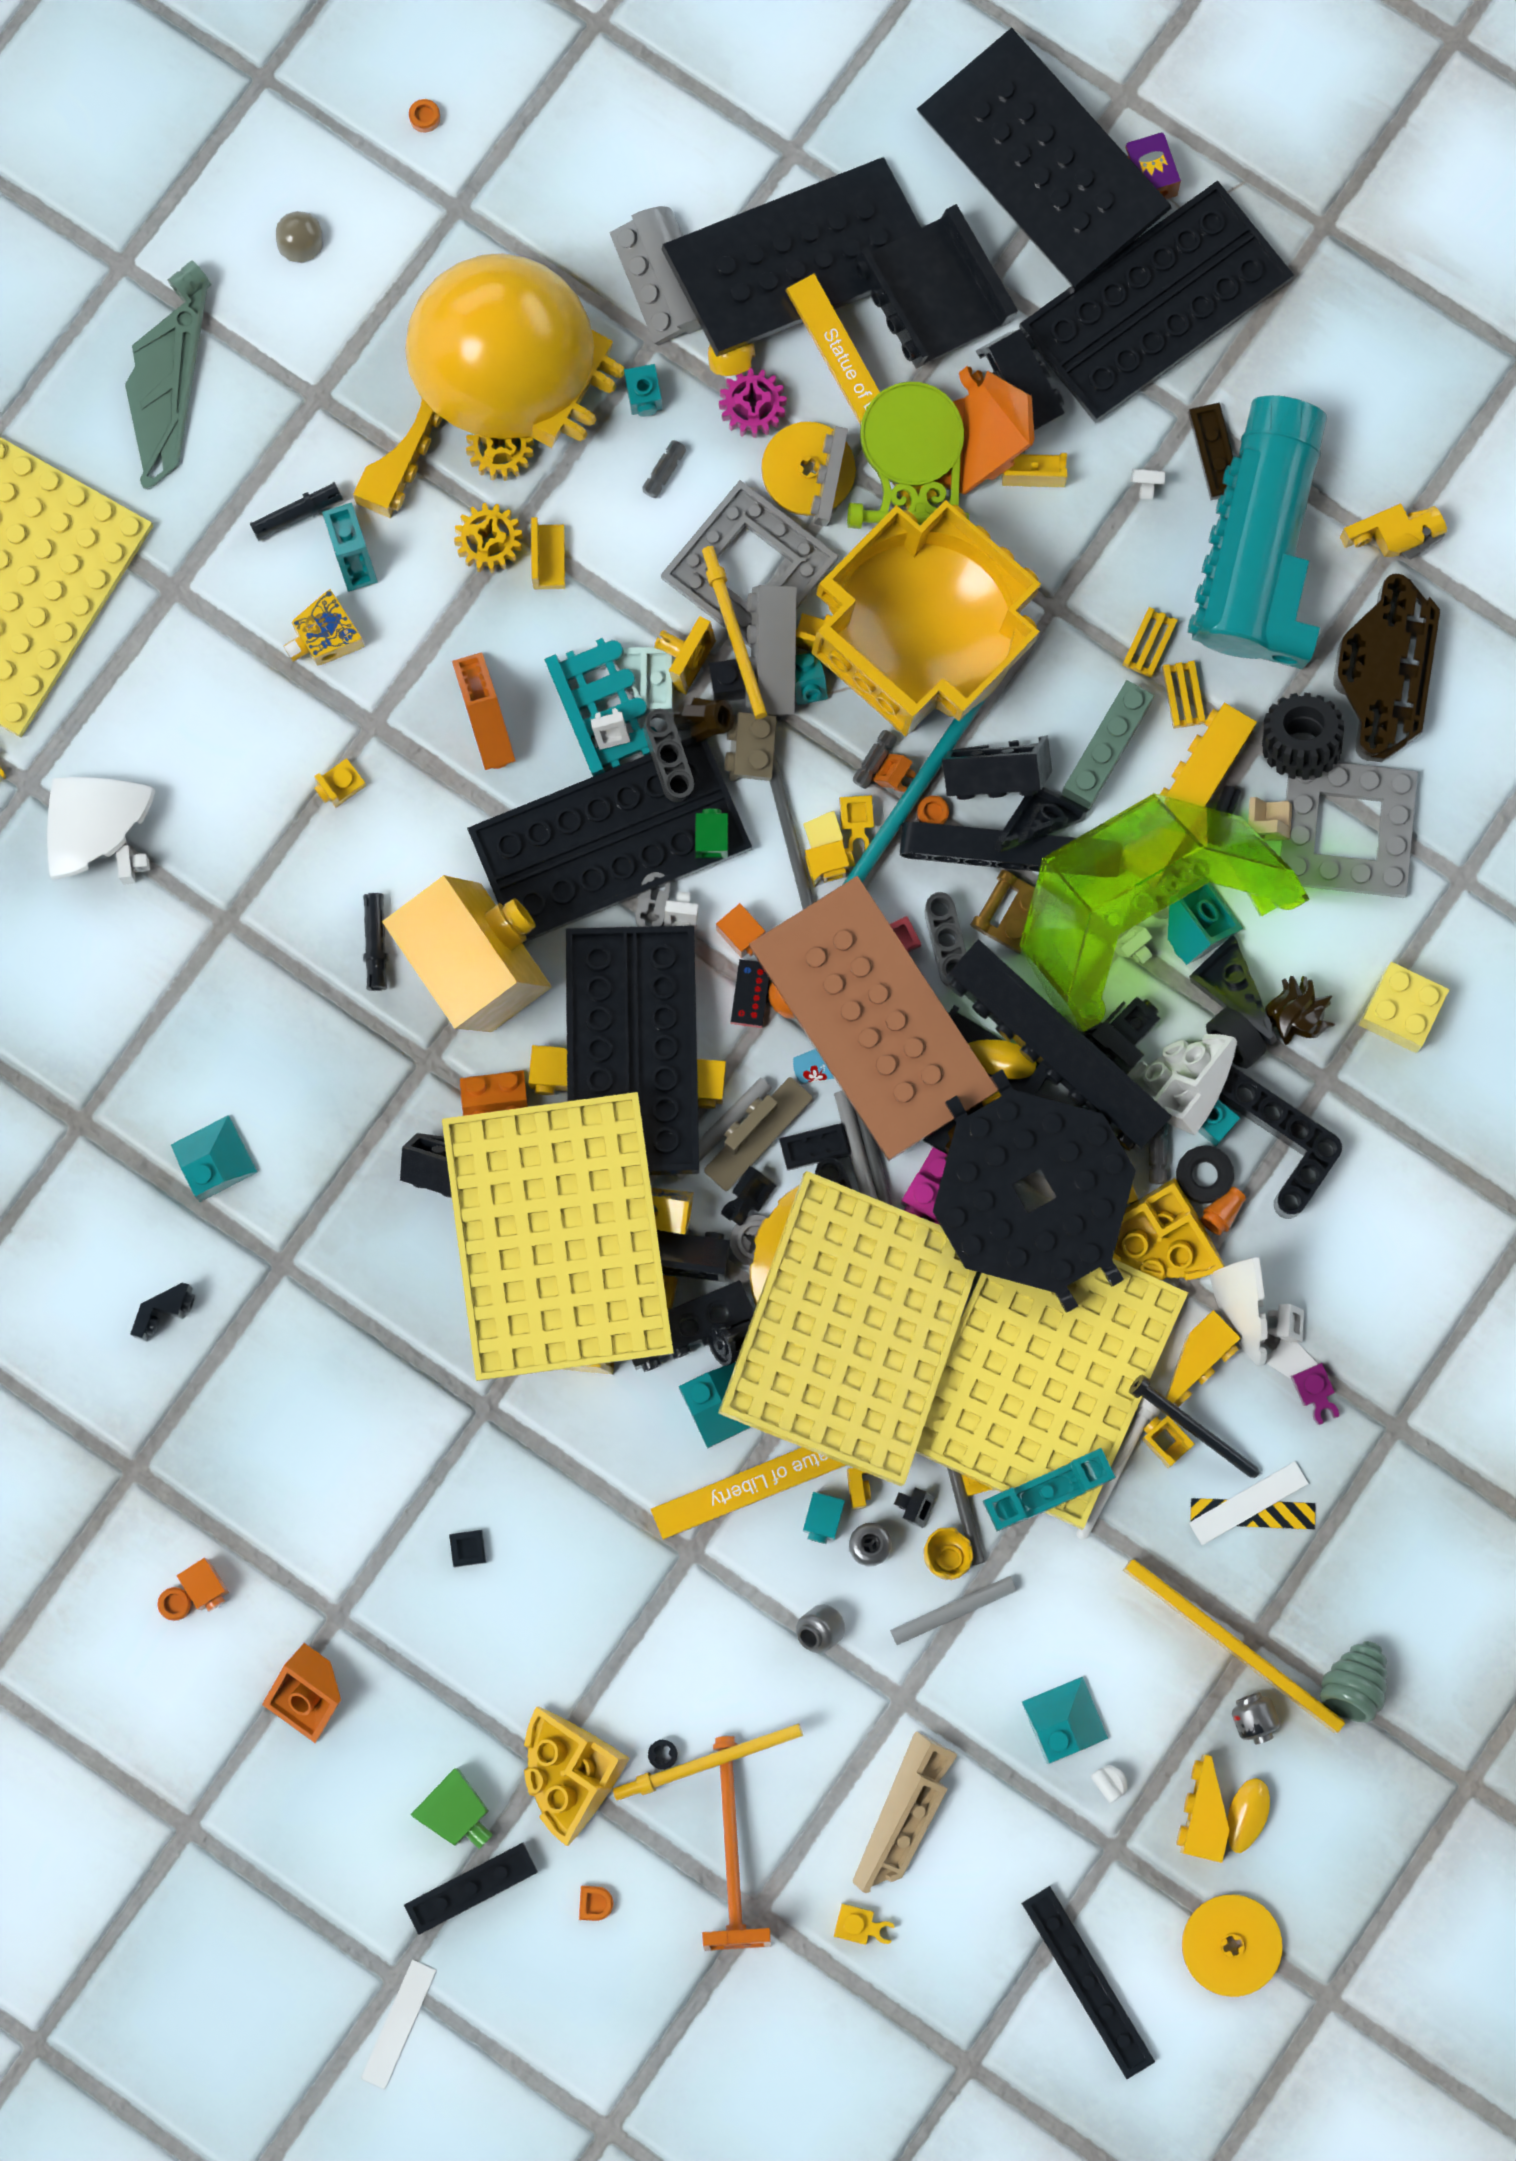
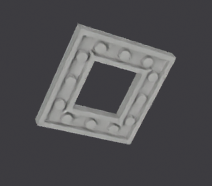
M741 480L732 488L661 574L662 580L724 628H726L714 588L709 586L706 571L708 569L702 553L703 548L713 546L718 559L744 526L792 562L773 586L797 587L796 610L837 562L839 557ZM727 587L744 643L751 648V644L747 643L746 634L748 625H751L752 612H748L747 602Z
M1337 763L1333 764V769L1330 772L1323 771L1322 776L1315 778L1314 775L1309 776V780H1302L1300 776H1296L1295 779L1288 778L1285 801L1292 803L1290 840L1281 841L1277 884L1405 898L1408 887L1418 771ZM1319 795L1381 802L1376 861L1314 854Z

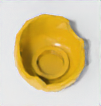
M753 343L716 357L711 345L708 347L709 367L716 375L732 376L748 371L751 368L752 357H755Z
M953 1527L937 1529L928 1537L923 1549L927 1568L931 1573L943 1580L959 1579L969 1571L974 1558L970 1540Z

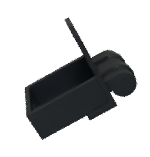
M1123 1001L1103 1023L1093 1015H1086L1080 1019L1075 1028L1128 1075L1144 1054L1109 1023L1126 1004Z

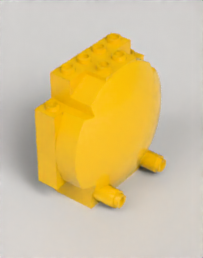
M945 500L919 525L916 517L910 511L902 510L896 505L819 583L816 595L829 606L833 616L817 631L811 653L905 737L914 731L917 725L935 708L947 716H953L960 721L973 707L977 706L994 692L1008 670L1036 642L1040 632L1037 629V625L1027 615L1022 616L1020 612L1037 595L1041 583L1032 570L1026 567L1023 568L1015 561L1013 554L1007 548L999 547L991 540L990 534L983 527L975 526L969 521L966 513L959 506L951 505Z

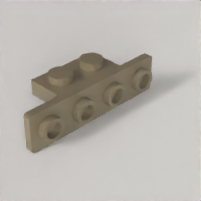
M789 1077L772 1096L767 1095L763 1100L759 1097L755 1099L746 1110L749 1114L741 1124L738 1121L734 1122L725 1132L724 1136L727 1139L724 1141V1148L704 1168V1173L724 1191H729L743 1176L748 1167L755 1163L812 1101V1095L793 1078Z

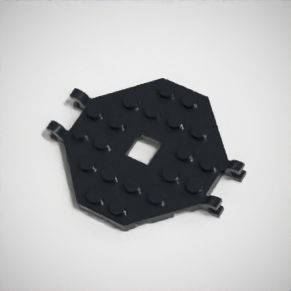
M1000 1070L990 1077L1001 1095L1000 1098L970 1115H967L957 1095L945 1102L956 1121V1126L932 1212L965 1269L1053 1292L1067 1313L1078 1307L1074 1297L1067 1288L1069 1284L1099 1267L1111 1287L1124 1280L1113 1263L1112 1258L1136 1170L1102 1113L1013 1090L1004 1071ZM1040 1169L1056 1198L1028 1213L1012 1185Z

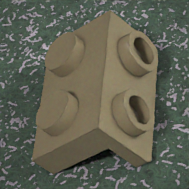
M738 712L735 716L733 728L727 732V740H731V752L726 753L724 770L729 771V781H736L737 778L764 781L772 779L776 716L767 715L765 718L755 719L754 714Z

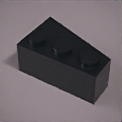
M1021 329L1008 332L977 349L976 353L980 359L986 356L994 371L993 374L1032 396L1034 430L1065 413L1062 408L1064 400L1056 388L1052 389L1047 379L1050 377L1046 365L1041 360L1038 362L1032 350L1035 349L1032 338L1027 332L1023 333Z
M1048 735L1038 737L1039 743L1019 746V740L1008 741L1009 747L989 748L987 744L949 750L942 759L947 796H957L959 800H967L979 794H988L990 798L1003 797L1010 792H1019L1021 796L1037 794L1038 791L1042 790L1052 773Z
M416 1133L402 1147L400 1181L412 1184L416 1188H425L452 1198L444 1136Z

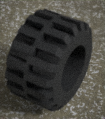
M1305 692L1304 696H1298L1297 693L1290 694L1289 699L1285 697L1278 699V705L1272 704L1269 707V713H1266L1264 718L1262 738L1263 756L1268 758V765L1271 768L1276 766L1277 773L1281 775L1287 773L1288 778L1291 779L1300 776L1302 780H1309V776L1314 775L1315 778L1322 776L1323 771L1330 772L1333 769V764H1337L1340 760L1344 735V720H1341L1342 714L1340 710H1334L1335 704L1331 701L1324 702V697L1317 695L1315 698L1311 697V693ZM1294 733H1308L1316 738L1300 740L1290 735Z

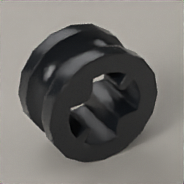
M668 1740L655 1741L648 1750L649 1762L657 1769L665 1770L671 1768L677 1760V1749ZM659 1745L661 1749H663V1745H667L670 1748L668 1754L672 1758L667 1764H665L664 1760L662 1764L655 1761L657 1754L654 1750Z

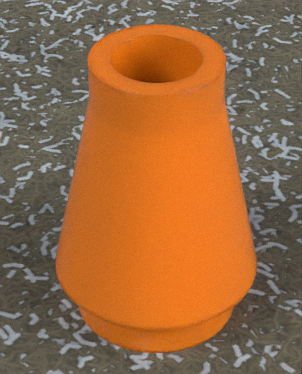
M1231 1187L1224 1196L1203 1210L1204 1215L1201 1217V1222L1209 1231L1216 1235L1229 1231L1242 1204L1246 1201V1196L1239 1189Z

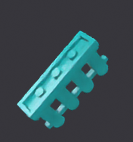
M603 637L595 640L597 647L578 655H575L573 650L567 652L566 656L568 659L560 662L556 654L544 659L593 777L606 772L604 767L612 764L613 768L621 766L619 760L642 751L643 756L651 754L643 728H640L637 720L647 713V705L643 699L638 697L628 699L625 691L634 686L635 676L629 669L616 670L613 662L621 659L624 653L623 647L615 640L605 643ZM603 666L607 667L610 675L589 684L586 683L584 674ZM576 678L579 688L572 690L569 681ZM618 694L621 704L604 710L600 714L601 717L613 714L612 709L614 708L622 712L625 724L630 723L633 730L632 733H629L630 742L599 750V747H595L592 739L595 735L591 719H595V714L599 713L595 703ZM588 707L591 716L584 719L581 709ZM650 726L653 731L657 732L654 727Z

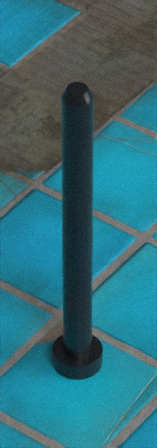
M1140 1375L1132 1383L1129 1389V1393L1135 1398L1140 1396L1145 1398L1248 1477L1256 1478L1259 1475L1260 1471L1257 1466L1149 1386L1150 1379L1146 1376Z

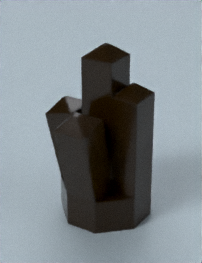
M694 697L691 705L683 706L681 714H674L676 728L678 730L689 729L691 737L697 742L716 734L728 732L733 728L735 719L731 704L724 699L713 701Z

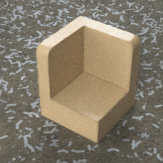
M1250 797L1248 834L1259 841L1290 840L1292 803L1288 801L1265 802L1258 797Z

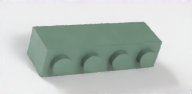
M1128 680L1125 681L1063 787L1062 796L1089 810L1091 809L1151 706L1154 698L1153 694Z

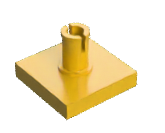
M701 616L698 617L685 641L662 630L659 634L661 639L657 637L654 648L675 657L669 673L675 690L685 695L716 642L711 621Z

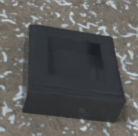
M482 1530L449 1534L454 1568L487 1563Z

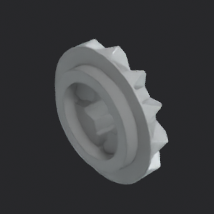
M762 1215L747 1216L741 1226L737 1224L734 1226L730 1237L731 1249L734 1256L744 1265L750 1266L753 1263L755 1250L749 1253L751 1242L743 1235L755 1237L762 1221L768 1217Z

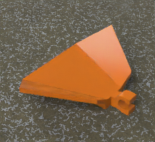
M968 366L958 374L961 383L968 390L969 395L953 401L961 415L964 427L959 493L964 495L986 479L994 480L1015 464L1014 458L1031 447L1035 439L1032 396L992 372L987 371L985 378H983L982 372L978 370L972 374V368ZM951 469L943 477L935 481L950 490Z

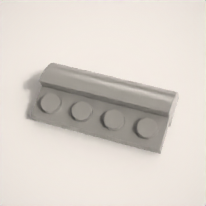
M665 206L639 211L631 215L633 220L609 232L652 340L658 346L684 332L691 334L701 329L686 296L661 250L664 243L683 236L672 209Z

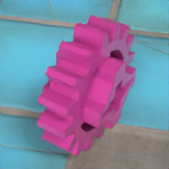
M750 368L747 376H743L741 373L736 375V381L729 378L726 380L728 389L720 390V397L724 400L719 401V409L725 410L721 414L723 421L731 420L729 423L731 431L739 427L740 436L743 437L747 431H751L753 438H757L758 430H762L765 435H768L769 425L776 428L779 427L777 417H785V409L782 406L787 405V397L780 396L784 393L783 385L775 386L776 376L773 375L766 379L765 370L762 369L759 375H754L753 369ZM758 386L765 388L768 392H764ZM745 387L741 393L735 394L739 389ZM751 393H753L756 402L755 413H752V407H750L749 403ZM770 412L765 418L759 420L764 413ZM737 414H741L747 420L740 418Z

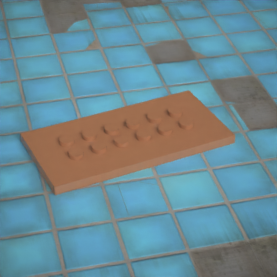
M858 876L749 943V948L888 1161L954 1120L945 1104L949 1099L957 1095L965 1111L968 1112L998 1093L984 1067Z

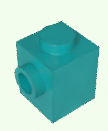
M655 364L624 369L631 414L647 417L656 414L658 410H662V398Z
M1218 1099L1198 1132L1216 1147L1238 1122L1240 1117Z

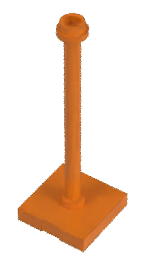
M734 1736L716 1737L713 1750L721 1751L738 1745V1743H735ZM733 1761L720 1765L729 1925H726V1931L702 1932L704 1951L771 1947L770 1928L746 1929V1924L742 1922Z

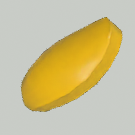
M979 1040L968 1043L988 1074L993 1075L1003 1070L1008 1079H1023L1032 1076L1036 1070V1061L1032 1063L1027 1060L1019 1051L1022 1047L1018 1044L1004 1040Z
M1258 1778L1247 1780L1239 1788L1229 1808L1227 1818L1230 1829L1228 1841L1235 1853L1244 1852L1254 1843L1268 1818L1270 1810L1269 1790L1267 1785Z

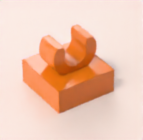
M888 754L872 780L881 787L905 792L907 788L902 785L901 780L904 776L914 779L916 773L910 769L913 762L904 755Z

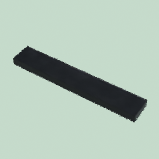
M1048 1886L1021 1903L1125 2078L1129 2079L1155 2063V2060L1052 1888Z

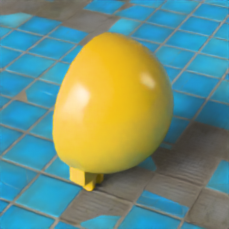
M504 253L487 254L458 262L437 276L422 293L408 323L405 355L409 375L419 395L443 419L453 426L477 436L496 439L532 437L550 448L553 447L561 432L577 441H582L588 435L586 430L581 425L579 426L570 420V418L587 426L594 425L597 420L593 412L579 405L590 385L607 393L614 392L617 387L613 379L608 378L599 370L616 378H621L624 375V367L608 357L613 341L591 329L590 320L577 294L562 277L548 267L522 256Z

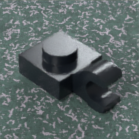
M749 1166L732 1191L737 1198L728 1202L723 1207L721 1215L741 1226L751 1209L759 1212L776 1185L760 1171Z

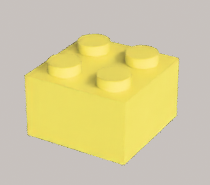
M1390 962L1385 968L1358 1025L1417 1053L1422 1048L1450 989L1394 962Z

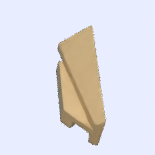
M915 1732L853 1878V1883L864 1893L871 1892L872 1886L883 1881L894 1882L903 1877L948 1790L939 1782L956 1759L957 1754L919 1732Z

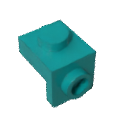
M811 652L795 655L796 703L802 705L826 700L828 695L821 661Z

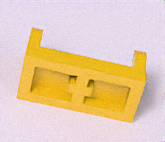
M1060 453V455L1020 454L1014 458L1015 464L1002 473V486L1065 487L1067 480V453Z

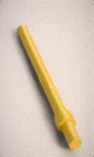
M707 546L702 549L708 569L706 571L709 586L714 588L755 719H762L767 716V711L725 584L727 576L724 568L719 565L714 547Z
M798 1723L652 1775L648 1772L636 1776L635 1781L613 1788L614 1797L618 1801L638 1793L642 1795L656 1791V1787L802 1737V1728Z

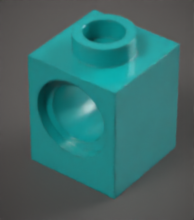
M813 1492L803 1527V1532L809 1534L808 1540L827 1544L828 1539H835L845 1500Z

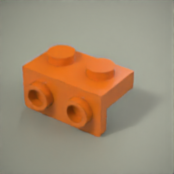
M524 1070L460 1078L463 1116L528 1107Z

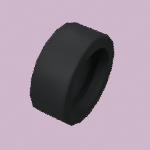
M1225 1007L1206 1024L1208 1034L1232 1036L1237 1040L1232 1063L1240 1068H1249L1266 1052V1044L1257 1029L1242 1014L1232 1008Z

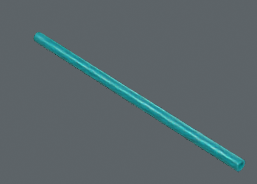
M986 699L973 707L960 721L954 718L843 884L856 876L859 877L862 883L864 882L942 766V759L949 750H953Z

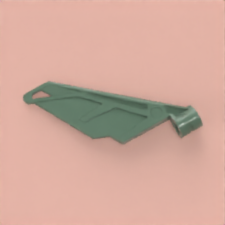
M193 260L167 279L170 286L185 303L132 345L135 367L125 383L143 468L140 482L142 487L147 490L151 489L175 470L180 462L207 289L212 285ZM161 454L163 471L154 478L149 477L152 468Z

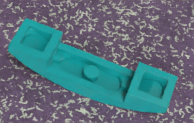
M1102 1448L1071 1461L1065 1466L1018 1487L1005 1490L982 1502L996 1531H1000L1075 1499L1116 1477Z

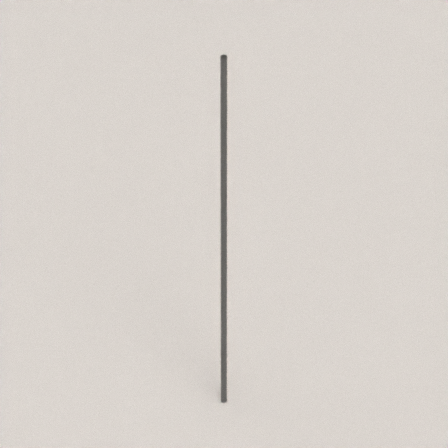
M774 750L770 785L802 909H805L813 904L814 900ZM855 1111L877 1198L879 1201L892 1205L876 1141ZM947 1468L964 1536L971 1542L974 1556L972 1566L985 1563L962 1476L960 1473Z

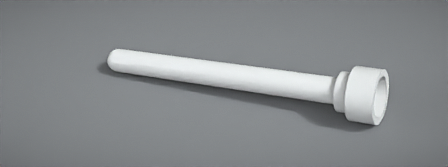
M1143 1397L1135 1412L1137 1415L1111 1466L1116 1478L1103 1484L1084 1529L1078 1528L1076 1531V1535L1080 1539L1088 1538L1141 1436L1143 1428L1148 1420L1152 1421L1154 1416H1158L1161 1411Z

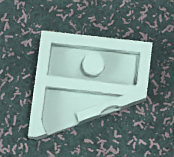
M654 647L623 648V656L615 662L619 670L629 669L633 672L635 684L630 688L633 697H638L645 701L647 712L660 708L673 712V682L669 673V669L673 664V656Z

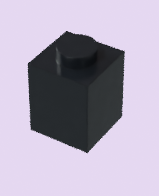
M732 659L709 663L714 701L724 699L728 702L745 699V685L737 660Z

